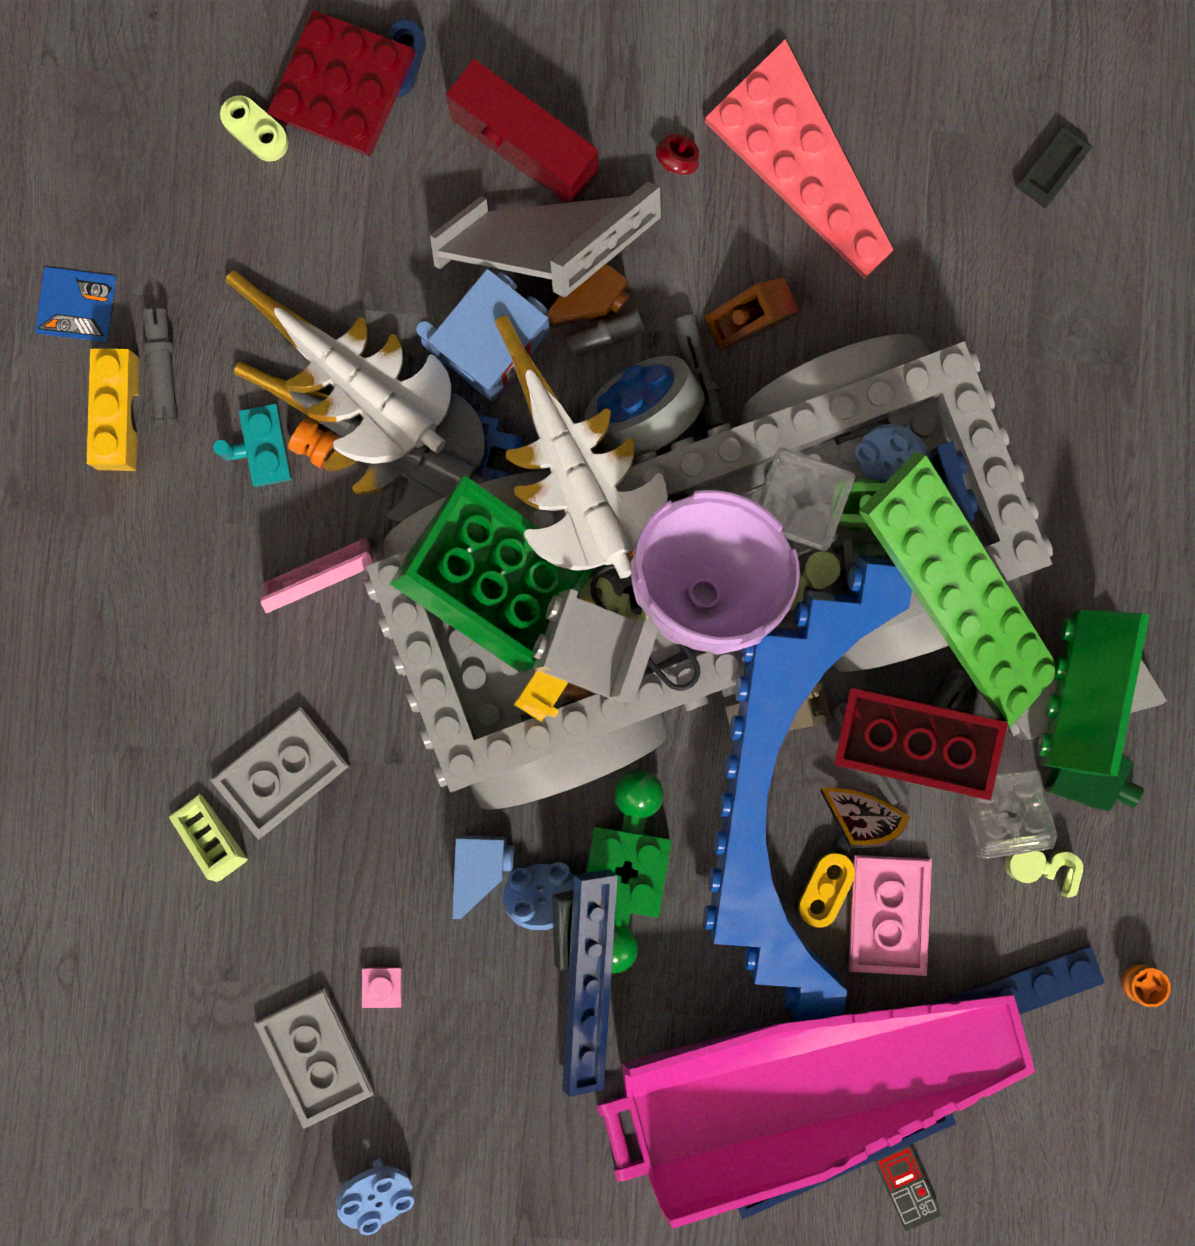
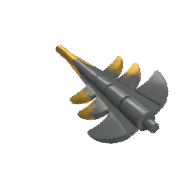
M239 361L234 369V375L266 389L307 416L309 407L317 405L328 397V395L316 391L308 393L288 391L286 381L273 377L242 361ZM451 394L448 414L442 424L435 430V433L446 441L445 446L440 452L435 453L424 444L420 448L414 447L409 453L394 461L370 463L365 475L353 485V491L356 494L381 492L394 485L403 476L408 480L407 489L400 502L387 513L389 520L401 523L424 507L449 496L464 475L477 484L490 481L478 475L479 467L485 455L486 439L482 422L474 408L464 398L457 394ZM359 414L350 420L337 423L313 420L343 438L353 432L364 418ZM335 450L332 456L324 463V468L326 471L342 470L352 466L357 461Z

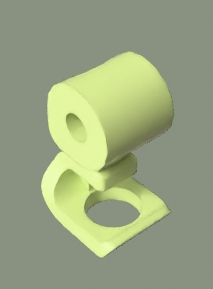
M820 551L813 553L807 558L804 564V571L799 577L797 593L790 610H795L797 603L803 601L805 588L822 589L837 580L840 575V564L835 555Z
M591 577L587 580L579 597L580 599L585 597L595 604L591 596L590 584L593 579ZM603 577L598 579L596 585L597 595L609 611L614 612L617 610L619 615L634 621L645 618L649 619L643 609L641 615L632 613L629 594L622 593L621 596H618L607 579Z
M1018 847L1012 849L1007 854L1005 869L1011 878L1023 883H1031L1037 881L1043 874L1045 878L1054 880L1059 868L1062 865H1066L1068 869L1062 891L1060 892L1061 896L1069 898L1076 896L1083 874V863L1075 854L1067 851L1054 852L1049 856L1048 861H1046L1043 853L1028 848Z

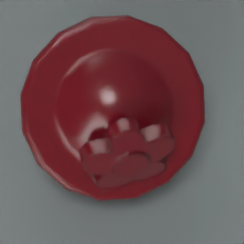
M671 134L660 141L655 148L656 156L667 173L671 171L680 175H690L699 166V149L691 139L684 135Z

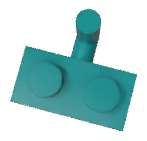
M272 404L238 411L244 442L230 445L224 440H218L213 445L214 452L226 461L247 457L254 487L292 480L278 405Z

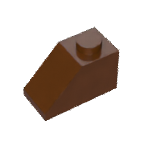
M605 264L568 296L563 297L560 295L546 314L549 324L551 326L594 321L602 318L606 319L612 310L618 313L630 297V294L626 292L629 280L608 264Z
M779 278L753 285L704 317L719 351L773 329L800 311L785 278Z

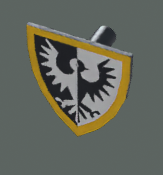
M821 787L820 789L841 830L833 843V848L838 853H846L849 847L868 848L890 843L904 832L910 817L872 795L842 788Z

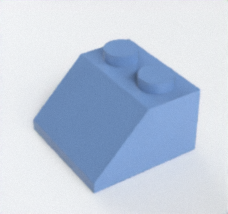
M460 835L456 838L452 919H461L503 880L506 871L513 869L514 845H507V836Z

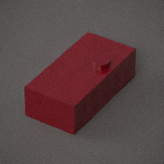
M473 58L447 92L446 99L452 121L564 203L576 202L598 174L599 150L476 59Z
M853 686L850 688L834 765L991 801L1008 720Z

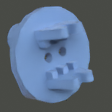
M895 424L879 425L869 431L855 449V455L860 462L865 476L869 479L878 480L880 483H886L914 452L926 455L933 465L928 448L920 437L911 432L908 424L902 427Z
M561 862L516 868L508 876L509 882L504 889L503 903L508 917L517 925L530 930L553 928L552 895L574 889V875L570 873L569 867Z
M381 1158L373 1162L375 1168L366 1170L354 1176L350 1181L346 1180L341 1183L342 1189L336 1197L335 1210L341 1222L350 1228L359 1229L362 1235L376 1233L383 1224L393 1220L400 1213L410 1210L414 1205L413 1187L406 1173L398 1168L385 1166Z

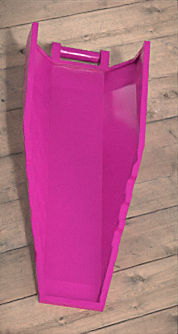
M1004 995L784 1022L658 1052L622 1063L625 1095L600 1101L596 1104L599 1116H603L616 1163V1167L613 1168L616 1181H626L647 1174L663 1219L673 1229L825 1181L868 1159L867 1156L903 1141L902 1138L921 1128L926 1129L936 1124V1121L956 1110L961 1111L975 1104L980 1098L990 1096L1035 1073V1068L1014 995ZM628 1109L642 1160L631 1162L618 1114Z

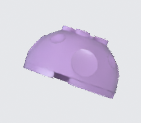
M716 490L695 491L693 496L673 503L671 500L657 509L646 522L636 543L634 556L630 563L632 585L638 605L642 607L645 614L664 637L673 643L682 644L694 650L712 652L716 655L760 643L761 639L768 635L782 621L791 608L799 585L798 555L796 549H791L781 531L783 525L761 505L730 492Z

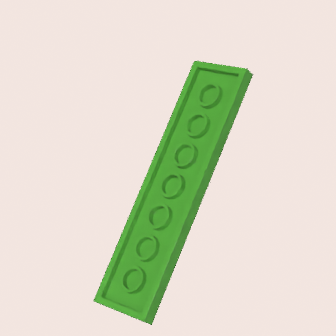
M914 452L862 506L859 512L996 717L1008 720V726L1011 727L1053 682L1056 662L928 457Z

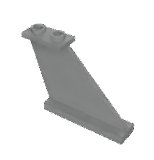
M646 182L632 195L625 197L488 211L487 199L481 196L430 235L434 266L441 269L451 260H457L552 279L553 292L566 297L661 218L660 187Z

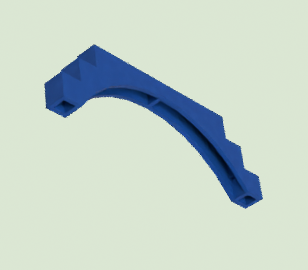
M857 555L856 567H851L848 576L849 591H852L851 595L804 590L803 601L798 602L795 608L794 621L795 625L799 626L798 630L775 627L768 635L761 639L760 643L741 649V659L746 662L744 676H739L736 682L735 696L736 700L740 701L738 716L733 715L730 723V738L734 740L733 753L727 754L725 759L724 773L725 778H729L727 793L722 792L719 800V814L723 817L721 831L716 830L714 836V854H718L716 868H711L709 872L708 888L709 892H712L711 905H706L704 908L703 927L708 929L714 944L746 946L744 951V967L749 970L755 984L786 986L784 1006L786 1009H789L794 1021L844 1015L847 989L839 975L802 941L786 917L772 882L766 845L768 791L778 751L793 719L824 673L861 638L909 609L912 590L889 558Z

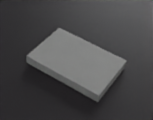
M299 707L210 779V781L259 840L350 766L303 707Z
M326 987L254 1022L303 1129L375 1094L374 1088Z

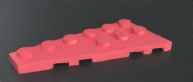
M785 39L706 116L705 123L865 280L892 253L893 248Z

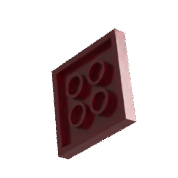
M312 10L267 114L277 121L371 157L416 52L412 47Z

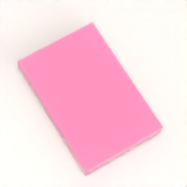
M368 538L361 539L264 582L260 602L266 614L366 570V566L375 563L373 548Z
M853 855L855 877L851 888L848 971L927 976L932 859Z

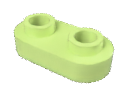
M233 96L224 102L221 107L220 118L231 135L261 160L276 161L284 156L288 149L289 141L285 130L277 121L246 96ZM236 110H245V115L242 118H233ZM267 133L273 134L274 138L270 143L265 144L261 142L263 135Z

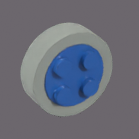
M676 356L654 357L625 369L608 381L590 401L584 418L586 421L598 415L603 409L610 410L608 429L604 438L598 443L604 453L615 450L628 438H632L634 440V458L660 448L666 454L672 451L670 446L675 443L674 439L681 435L700 413L704 403V393L683 359Z

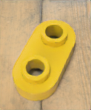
M828 853L817 861L798 902L799 915L808 925L821 928L828 926L835 920L855 877L854 866L846 856L839 853ZM831 865H838L840 868V875L836 879H830L827 875V869ZM814 900H821L824 904L822 912L818 914L812 913L810 905Z

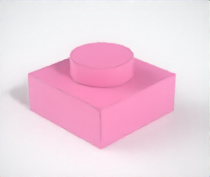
M402 966L363 967L362 1008L402 1007Z

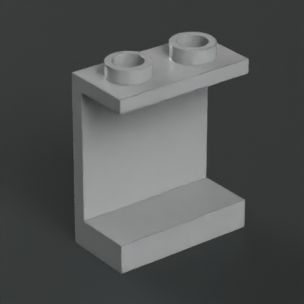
M573 589L562 591L558 596L554 595L546 611V618L550 620L545 635H539L533 648L532 657L536 658L533 669L620 703L634 702L659 629L649 619L645 618L634 621L577 598L578 591Z

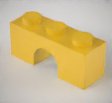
M90 349L87 464L97 470L136 471L137 433L133 430L131 422V402L133 396H139L140 358L129 349Z

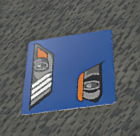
M45 267L35 333L107 342L116 277L113 275Z

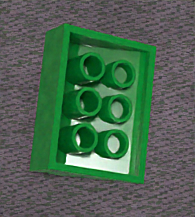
M464 475L409 550L389 584L518 672L523 673L534 667L536 658L532 657L533 648L539 635H545L550 621L546 618V611L553 596H558L562 591L573 589L578 591V598L594 568L571 570L555 566L540 557L524 537L526 530H537L540 528Z
M1079 610L1071 612L1070 618H1065L1061 629V640L1065 641L1063 654L1058 656L1055 661L1054 679H1057L1055 694L1049 695L1045 708V716L1050 718L1047 733L1043 732L1038 743L1037 753L1039 756H1042L1040 765L1087 775L1118 776L1150 617L1149 614Z

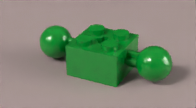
M642 769L631 770L618 780L615 786L614 797L618 808L624 814L622 829L594 825L586 873L610 869L617 874L611 974L621 973L630 968L638 954L637 939L629 929L631 913L659 918L672 842L669 837L644 833L647 818L655 814L662 805L664 790L657 776ZM624 861H630L632 869L637 870L636 875L630 876L628 881L621 880V875L615 872L616 867H623Z

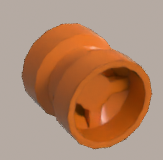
M306 417L293 433L288 449L297 455L305 454L310 458L312 464L323 469L324 463L335 452L333 442L341 437L332 431L325 432L321 430L319 423Z
M1134 964L1128 967L1121 979L1124 993L1131 1000L1146 1007L1162 1005L1168 999L1171 992V984L1168 977L1162 971L1146 964Z

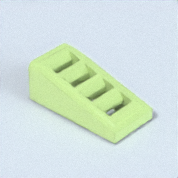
M197 795L169 816L208 880L218 882L248 860L203 795ZM201 812L204 817L188 828L185 823ZM210 825L211 830L197 840L195 835ZM218 839L220 843L206 853L204 848ZM225 852L227 853V855L223 857L221 860H219L215 864L213 863V861L216 860L218 857L223 855Z

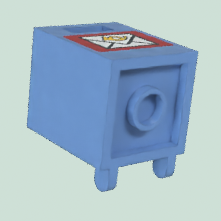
M487 269L438 329L429 322L422 321L417 325L416 330L421 337L422 345L493 403L517 374L509 351L495 325V320L504 315L509 316L524 349L530 357L548 337L550 330L549 320L545 315L547 309L532 296H529L526 300L515 291L517 285L502 272L495 275Z

